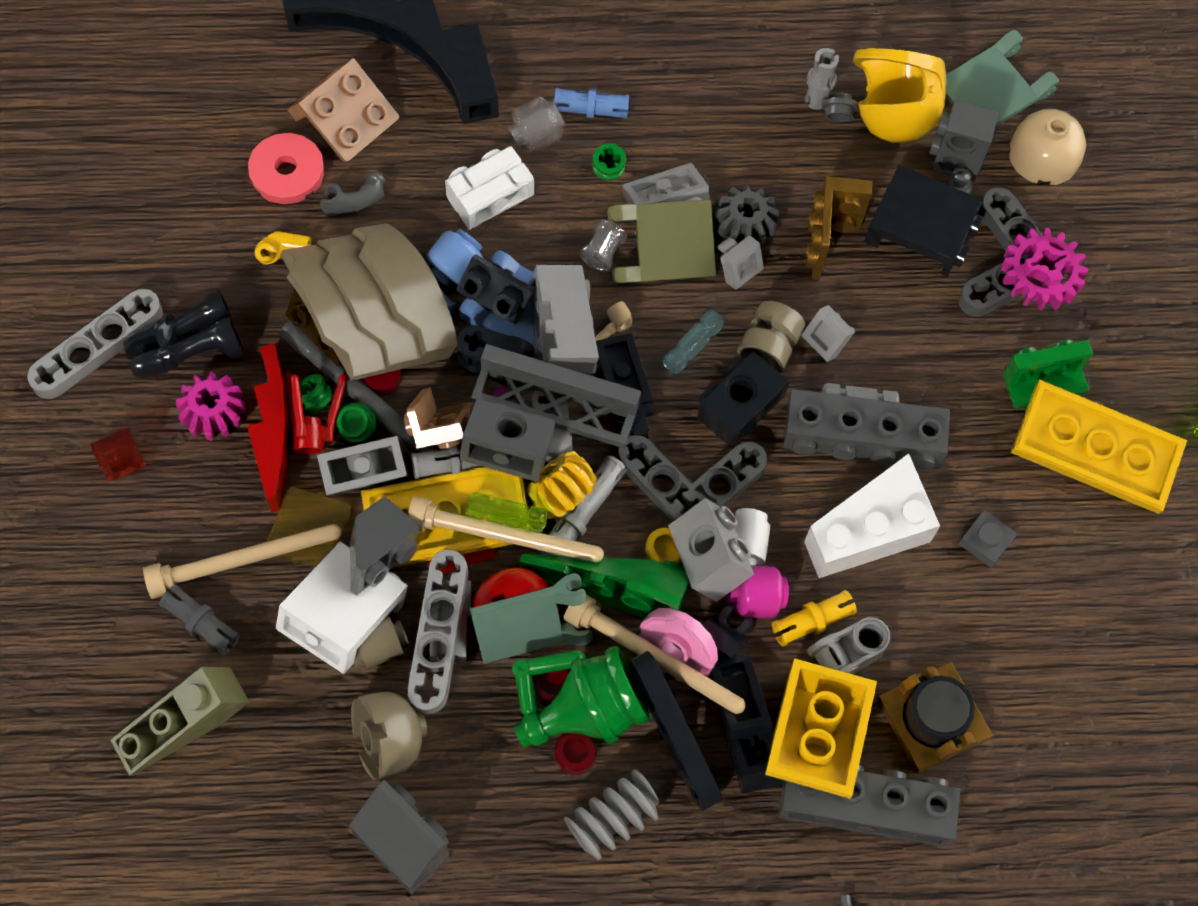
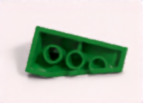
M522 554L519 561L520 568L533 571L551 586H554L566 575L576 573L581 577L582 586L573 588L570 591L584 589L587 595L596 600V603L642 620L658 608H672L680 611L690 586L685 568L676 562L668 560L661 563L646 559L603 558L600 562L594 563L561 555Z

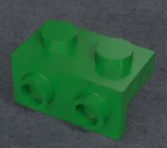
M1063 340L1055 343L1051 348L1036 350L1034 347H1029L1016 352L1002 375L1013 407L1021 409L1028 406L1035 384L1039 380L1079 396L1086 395L1089 391V386L1083 369L1093 355L1089 341L1084 340L1074 343L1073 340Z

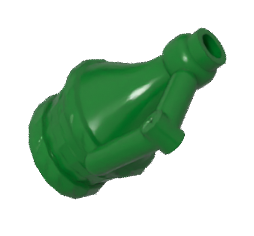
M618 646L609 647L605 651V655L587 659L582 651L575 650L518 660L512 666V671L516 678L520 708L524 715L521 722L514 724V730L524 748L530 745L540 746L546 743L550 736L562 733L582 734L605 740L607 743H615L619 736L635 723L643 724L651 719L649 708L631 673L628 661ZM571 669L555 699L541 712H538L532 675Z

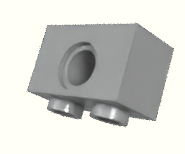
M399 436L317 455L326 495L343 493L410 476L402 440Z
M704 498L668 526L691 587L717 602L755 574L748 560L751 557V553L736 531L735 527L738 525L734 514L726 506L719 507L712 501Z

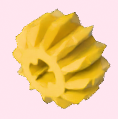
M575 451L560 454L554 460H550L543 467L539 482L531 480L526 492L534 506L540 513H544L548 519L561 517L567 511L574 510L579 503L584 502V498L593 491L597 477L583 457H580Z

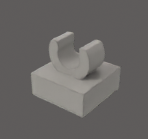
M750 235L739 244L729 237L718 245V249L724 253L720 260L723 266L725 281L735 290L764 269L760 243Z
M828 305L817 312L801 336L826 362H829L838 356L855 333V329L850 327L841 318V315Z

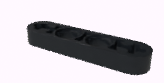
M646 651L630 659L628 664L631 673L695 803L700 810L704 811L721 802L720 790L653 655Z

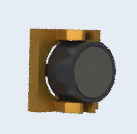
M952 662L937 669L935 667H928L919 675L915 673L904 680L899 687L877 698L916 774L977 746L993 736L973 701L971 693L966 688ZM905 704H906V708H905V719H906L907 724H905V723H904V720H903V714H904V706H905ZM912 736H915L918 740L924 742L927 745L939 746V748L926 747L923 744L916 741Z

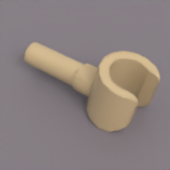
M623 301L614 304L607 310L606 314L611 323L606 325L595 337L596 341L607 339L616 331L622 332L631 327V312Z

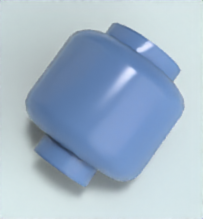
M458 229L456 232L448 230L442 233L427 252L426 259L433 267L431 272L439 283L445 287H448L451 282L458 286L472 256L477 254L483 258L480 253L483 247L461 229Z

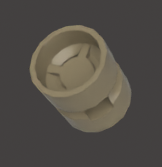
M764 301L760 303L751 321V328L746 331L737 353L739 358L744 361L754 351L779 373H782L791 356V347L797 344L805 327V321L797 311L785 304L775 301Z

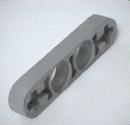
M138 289L131 292L36 361L27 373V380L35 394L40 398L54 399L123 350V341L153 325L162 318L163 308L157 295L147 289ZM140 304L146 307L149 306L151 311L145 314L142 311H138L137 306ZM125 314H127L129 320L132 319L133 325L130 327L123 317ZM117 324L122 327V333L118 338L107 340L102 337L103 329L106 326ZM84 347L90 350V356L85 362L76 364L70 361V355L75 349ZM60 361L64 362L69 371L65 374L62 367H59L58 363ZM46 373L51 377L53 376L55 380L49 385L41 379Z
M454 550L438 552L432 558L428 570L408 683V697L411 704L417 711L424 714H434L440 711L446 705L449 695L469 577V569L464 557ZM451 561L454 562L456 569L460 570L459 573H452L449 584L451 591L458 590L457 594L443 590L445 579L443 573L439 571V568H446L448 562ZM435 587H438L439 589H442V590H436V591H434V588H435ZM441 600L449 601L454 606L453 615L445 621H437L431 617L432 606ZM432 641H440L447 646L446 656L439 662H429L423 656L425 646ZM421 668L433 673L444 671L442 677L437 674L433 676V688L436 692H439L438 697L432 696L429 703H423L422 697L417 694L418 690H425L428 680L426 672L420 673Z

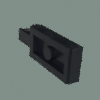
M632 333L596 341L599 355L598 364L603 379L641 391L639 407L630 434L631 436L639 435L649 439L648 431L650 429L646 417L653 416V399ZM614 414L617 417L618 423L625 422L626 417Z

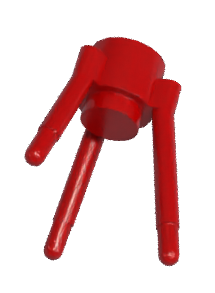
M287 370L284 372L293 430V452L299 454L325 452V442H334V427L345 391L347 375L342 373L339 377L326 426L324 427L321 425L320 418L304 417L299 377L292 375L291 371Z

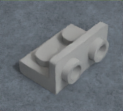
M692 162L622 185L623 196L628 204L710 199L709 186Z

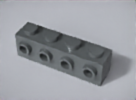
M791 389L786 407L783 448L792 449L793 452L801 455H811L816 452L832 454L834 458L841 460H851L855 457L866 458L880 465L894 464L909 454L915 469L930 470L935 467L940 468L948 453L950 409Z
M859 765L851 799L783 780L778 818L948 847L956 840L961 788L948 786L949 782L947 780L936 777H925L923 782L906 779L905 773L895 770H882L880 774L864 772V767Z

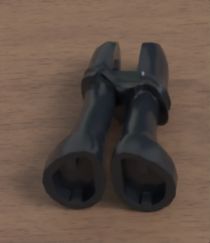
M220 289L208 294L201 304L177 318L169 314L164 319H159L153 325L134 333L123 341L126 354L135 357L130 362V368L135 377L148 378L177 368L179 363L212 349H220L231 359L245 355L243 345L233 325L232 315ZM205 325H212L183 340L180 337L181 335L189 331H192L196 328Z

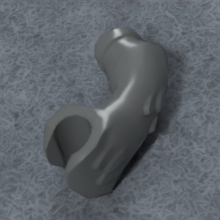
M376 171L369 173L366 178L367 181L360 187L359 191L352 193L342 192L340 186L336 183L328 184L324 189V195L329 199H322L320 207L325 214L333 217L355 211L359 212L376 204L385 195L383 187L386 180L383 174Z

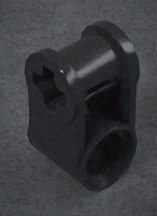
M479 325L467 326L458 335V365L462 370L479 375L481 371V356L486 344L531 358L535 352L533 345L520 337L508 336ZM477 335L481 337L480 341L477 340ZM491 376L488 377V379L508 387L505 380Z

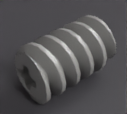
M633 769L631 772L633 784L626 778H620L617 781L619 794L609 787L603 790L605 804L598 798L592 797L589 800L591 814L584 808L578 807L574 811L577 823L564 816L563 818L582 849L598 861L602 859L599 848L600 844L603 843L612 851L616 849L613 835L617 833L626 841L631 839L628 830L629 824L634 825L640 831L645 829L642 815H648L655 822L659 820L656 806L659 804L658 797L647 779L637 769Z

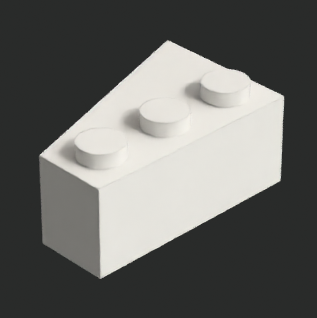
M907 454L810 526L804 543L819 578L932 541L940 524L910 455Z

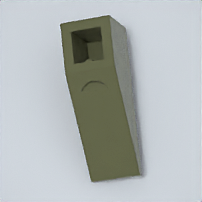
M201 667L110 741L129 776H133L219 727L246 706L249 700L230 667Z

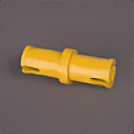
M843 590L839 594L819 603L808 602L802 606V610L780 620L773 621L772 630L774 634L790 628L789 632L776 637V640L781 646H786L788 643L812 632L815 635L823 633L826 630V626L848 616L855 615L857 613L855 602L843 608L838 607V605L853 599L848 591Z

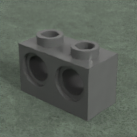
M955 99L950 114L942 113L937 132H935L929 151V154L935 155L932 170L951 175L955 169H967L971 173V181L975 182L992 142L1000 111Z

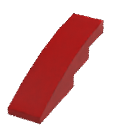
M275 343L260 347L269 382L253 386L263 422L247 426L266 499L272 513L280 511L288 473L290 444L287 392L281 361Z

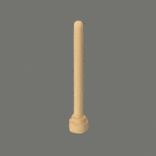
M414 496L408 511V516L420 526L419 531L425 532L426 529L433 530L437 526L594 563L600 562L604 557V552L599 546L441 511L438 505L432 504V500Z
M330 524L173 568L170 565L162 566L161 563L143 567L147 590L151 599L163 596L166 591L169 593L170 587L177 583L337 540L341 536V528L336 524Z
M586 594V601L583 604L568 606L564 620L575 627L581 628L583 626L587 629L593 627L637 655L649 651L660 669L732 713L739 714L744 711L745 701L741 697L600 612L601 608L596 605V600Z

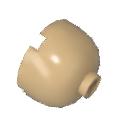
M1058 109L1039 110L1027 115L1015 129L1010 141V162L1017 173L1030 182L1037 183L1038 180L1044 182L1051 181L1049 185H1058L1070 180L1078 171L1087 146L1085 133L1077 119L1067 112Z

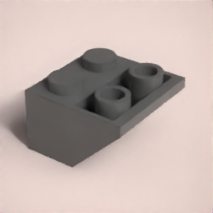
M383 780L375 788L349 827L353 835L413 895L450 859L447 848L449 840L445 837L447 832L432 816L428 815L424 820L419 816V810L415 806L417 802L400 784L392 788Z

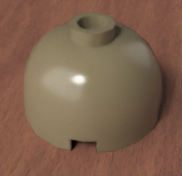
M392 692L368 693L359 696L352 702L351 721L354 738L361 736L366 752L358 751V754L367 774L373 780L392 777L406 771L418 758L422 748V737L427 735V724L424 715L421 712H416L413 705L402 695Z

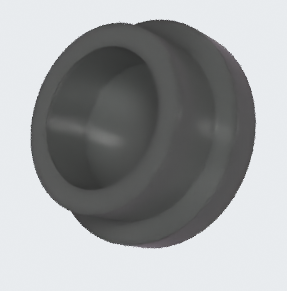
M833 93L830 95V98L822 101V110L825 111V118L833 122L853 121L854 114L858 112L859 108L858 102L852 100V96L847 93Z

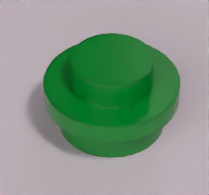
M361 403L346 405L337 417L339 434L345 440L353 443H361L368 440L376 429V417L372 409Z

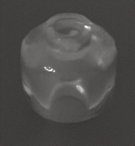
M538 96L513 110L512 118L515 124L508 128L518 147L526 144L530 151L538 152L562 138V128L566 126V123L553 99L547 101L544 97Z

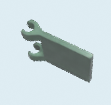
M1012 30L995 45L946 74V98L952 105L956 99L1000 111L996 123L997 127L1038 100L1046 99L1053 95L1056 91L1055 85L1059 83V79L1053 72H1047L1031 86L1024 80L1007 60V57H1011L1019 52L1021 48L1020 43L1023 41L1020 33Z
M576 573L569 574L553 587L470 608L483 664L561 643L581 646L589 644L593 639L592 630L577 631L579 628L567 621L561 625L557 603L578 606L586 601L584 589L570 591L573 588L582 586L581 577Z

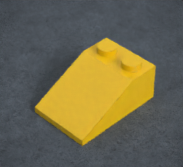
M794 658L776 723L765 775L851 799L877 681Z

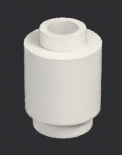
M738 509L735 514L738 525L735 528L739 538L743 540L751 553V557L748 558L750 565H764L770 533V524L767 522L768 515L756 509Z

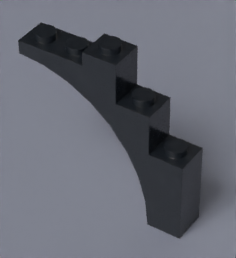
M282 0L289 32L314 29L345 30L383 40L401 48L421 61L441 81L453 99L463 124L499 117L498 95L478 23L457 25L451 29L441 30L434 0Z

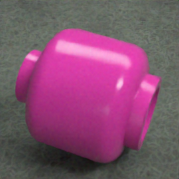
M751 565L755 575L725 596L726 601L735 606L734 610L739 617L774 618L778 615L780 609H785L789 597L788 580L785 576H781L780 571L775 566Z

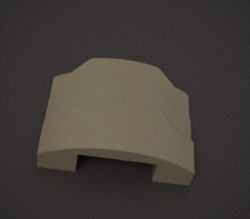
M384 223L355 228L351 235L318 240L317 244L282 251L281 257L289 269L287 279L306 305L322 342L334 349L351 381L447 359L455 350L457 338L453 321L443 293L433 273L412 243L389 224Z

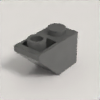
M385 496L355 517L350 540V590L356 596L369 585L375 587L380 584L391 568L398 563L401 565L407 563L414 556L418 548L416 542L420 526Z

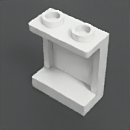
M339 542L279 605L276 630L345 674L354 664L356 651L391 611L397 613L403 607L408 585L403 583L394 573L388 572L380 584L375 587L369 585L356 596L350 590V548Z

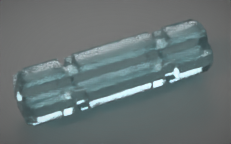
M708 310L700 318L701 322L695 323L676 343L677 347L672 348L664 356L663 364L672 373L679 374L688 365L686 362L688 360L692 361L710 342V337L715 336L723 328L724 319L716 311Z

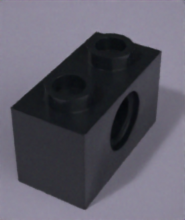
M754 351L744 361L741 358L735 360L725 373L726 378L718 386L714 383L708 386L698 399L700 407L697 418L731 448L784 398L789 383L783 375ZM734 393H742L746 395L749 400L745 402H739L733 399L731 395Z

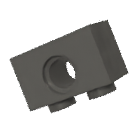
M476 399L462 437L460 460L539 482L552 443L556 421L545 418L537 413H527L509 408L498 402Z

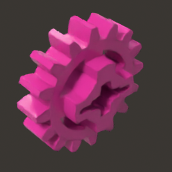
M1045 228L1042 236H1038L1034 229H1030L1026 238L1019 234L1016 236L1013 244L1008 246L1004 254L1005 259L1000 267L1001 271L1007 272L1002 282L1004 285H1014L1010 294L1012 297L1020 294L1025 296L1023 300L1024 306H1028L1033 300L1037 302L1038 310L1043 311L1045 305L1050 302L1054 310H1057L1063 301L1070 304L1076 294H1079L1083 288L1088 268L1081 265L1086 256L1081 253L1075 254L1074 250L1078 245L1076 241L1068 245L1063 242L1065 233L1061 232L1057 238L1051 237L1050 228ZM1027 253V259L1024 264L1020 265L1021 257ZM1064 274H1068L1067 282L1062 285L1061 281Z

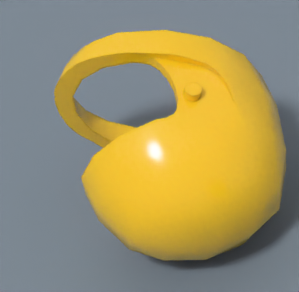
M867 48L855 51L853 62L864 70L868 83L866 98L857 104L860 116L871 134L891 143H906L920 139L938 125L945 106L947 79L944 60L927 54L895 49Z

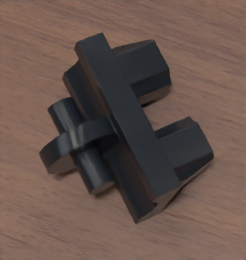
M477 254L472 256L456 288L463 296L477 301L492 310L495 315L504 320L507 319L515 325L521 320L523 312L536 290L514 277L511 270L507 268L502 270Z

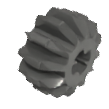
M748 183L743 187L742 192L732 186L728 191V197L721 196L719 199L718 210L715 212L714 221L716 225H719V236H730L736 242H741L750 235L762 247L767 237L772 238L777 228L776 223H778L780 217L779 210L775 209L776 202L774 197H764L765 191L763 187L756 192L751 191Z

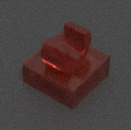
M129 428L121 429L90 444L108 482L146 467Z

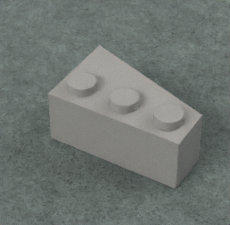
M536 265L530 281L531 287L536 289L531 297L536 359L590 376L595 374L599 355L589 305L590 282L584 278L582 265Z

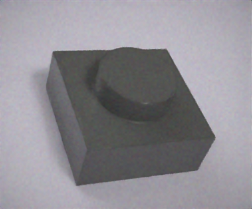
M984 510L958 544L992 568L1014 540L1017 533Z

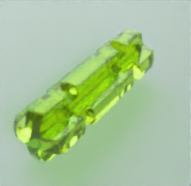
M476 492L472 493L469 497L466 513L470 517L483 519L484 516H488V521L516 528L525 525V530L537 533L543 531L548 517L547 511L543 508L531 506L530 509H526V504L494 497L492 501L489 500L488 495Z

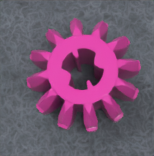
M210 371L207 380L202 381L201 377L194 374L193 381L195 385L193 387L182 385L181 392L184 397L176 399V407L181 412L178 418L182 426H189L188 429L195 438L204 432L206 439L212 441L215 432L218 431L221 432V435L228 438L229 431L227 427L229 425L240 427L241 420L238 415L246 411L245 403L241 400L243 397L241 388L238 385L233 386L232 379L227 375L218 380L216 373ZM213 403L215 407L209 409L208 405Z

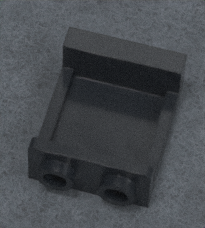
M898 165L869 225L864 242L878 248L882 238L944 264L941 274L948 277L953 265L961 268L970 246L963 243L967 235L975 237L984 218L977 214L983 200L902 165Z

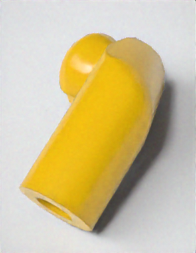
M280 231L273 232L256 245L255 257L260 263L265 265L275 263L282 258L281 253L283 250L311 245V237Z

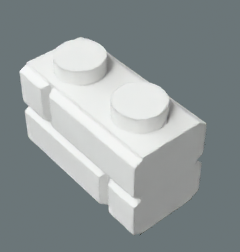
M512 146L502 151L499 149L489 151L482 157L481 162L470 168L466 166L459 167L445 180L447 198L455 211L459 213L460 218L468 229L482 224L534 195L533 175L525 164L521 162L520 157Z

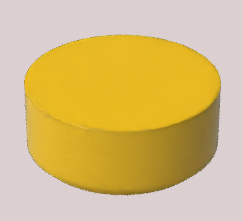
M669 528L657 529L649 535L645 546L647 560H655L661 563L665 560L678 564L682 563Z

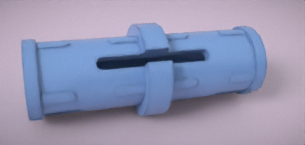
M556 88L554 112L587 114V118L593 119L594 115L627 119L629 95L597 93V89L589 88V92Z

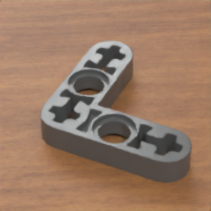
M996 187L986 192L979 208V213L984 217L983 221L1005 251L1014 242L1009 235V231L1012 229H1021L1027 234L1030 229H1034L1038 236H1042L1041 231L1009 190ZM994 202L997 206L1003 204L1005 208L1002 211L1000 208H991V205ZM1004 219L1007 220L1005 225L1002 224ZM1027 253L1021 257L1020 265L1024 264L1027 259ZM1002 264L965 283L959 296V306L965 314L972 317L985 316L1023 296L1020 294L1012 297L1010 294L1013 289H1008L1000 283L999 276L1007 273L1000 270ZM990 286L991 292L985 296L983 302L979 299L973 301L970 299L972 292L974 295L980 296L986 293Z
M629 436L625 449L619 447L618 460L625 465L627 469L626 474L673 522L683 514L684 507L676 498L681 490L684 491L681 501L688 508H692L704 498H707L719 507H727L762 476L767 463V455L764 449L757 443L743 442L731 450L694 483H691L650 440L643 436ZM630 449L634 452L644 451L643 461L650 468L645 476L642 475L645 471V465L639 459L628 460ZM742 456L746 459L752 456L755 457V468L750 465L746 466L740 471L737 478L734 471L740 467ZM661 474L668 475L674 481V487L668 492L657 491L652 485L653 478ZM714 478H723L728 481L731 490L725 495H715L710 491L708 483Z

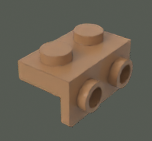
M431 388L422 389L407 408V413L404 414L406 431L410 437L414 436L417 448L438 444L440 449L456 446L462 443V437L475 403L467 402L437 409Z

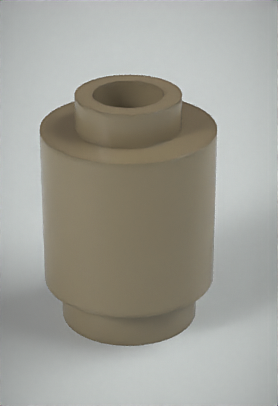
M390 616L384 618L357 649L353 664L355 669L363 666L369 669L404 655L402 646L409 644L401 621L392 623Z

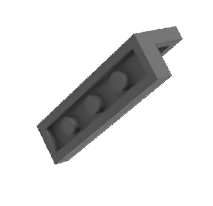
M486 344L481 356V371L471 396V402L475 403L476 399H481L488 402H498L506 407L527 413H537L545 418L555 420V428L625 449L639 407L641 391ZM489 376L505 380L511 390L498 398L483 393ZM515 384L521 385V387L516 388ZM531 390L541 391L545 394L549 403L538 409H533L525 405L521 395ZM553 395H554V396H557V397H560V398L557 399V400H555L554 397H553ZM515 398L517 403L510 402V400ZM574 401L582 404L587 415L576 421L569 420L564 417L559 407ZM591 407L597 408L599 410L593 412ZM553 410L556 415L550 414L548 412ZM608 413L626 417L620 435L603 430L598 418ZM592 422V424L594 425V427L589 426V425H586V424Z

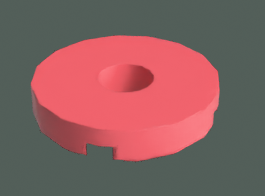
M294 133L275 134L262 140L252 150L248 161L249 177L253 187L266 200L279 204H292L305 200L306 195L312 191L315 192L321 186L325 174L322 154L316 144L305 136ZM284 163H291L296 166V169L287 175L277 172L278 167Z

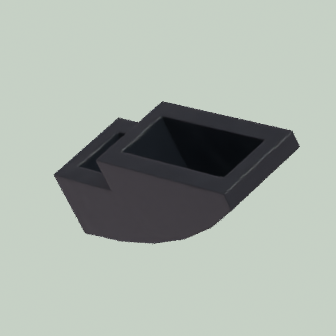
M749 653L717 660L710 672L711 680L745 701V709L739 714L732 713L717 703L741 793L744 794L783 785L782 779L765 775L774 737L772 733V720Z

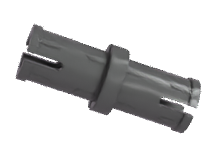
M178 585L170 587L173 595H170L167 591L164 593L159 603L160 607L166 609L186 625L185 630L192 636L199 635L218 650L222 656L230 652L227 645L233 649L238 643L240 634L214 616V610L209 605H200L181 590Z

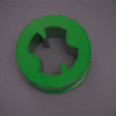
M611 143L599 146L593 154L592 167L594 173L603 180H614L622 176L626 166L624 150L620 146ZM605 157H612L613 162H615L614 168H606V163H604Z
M320 374L309 375L299 382L303 410L307 413H315L321 410L333 397L334 391L332 387L325 383L324 378Z

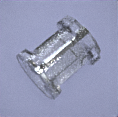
M601 220L595 224V234L589 245L582 247L580 256L589 266L597 270L608 271L613 264L611 258L618 246L625 243L627 234L616 223Z

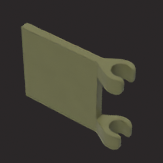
M711 199L614 205L608 208L607 213L610 222L636 220L639 266L612 269V280L614 283L716 276Z

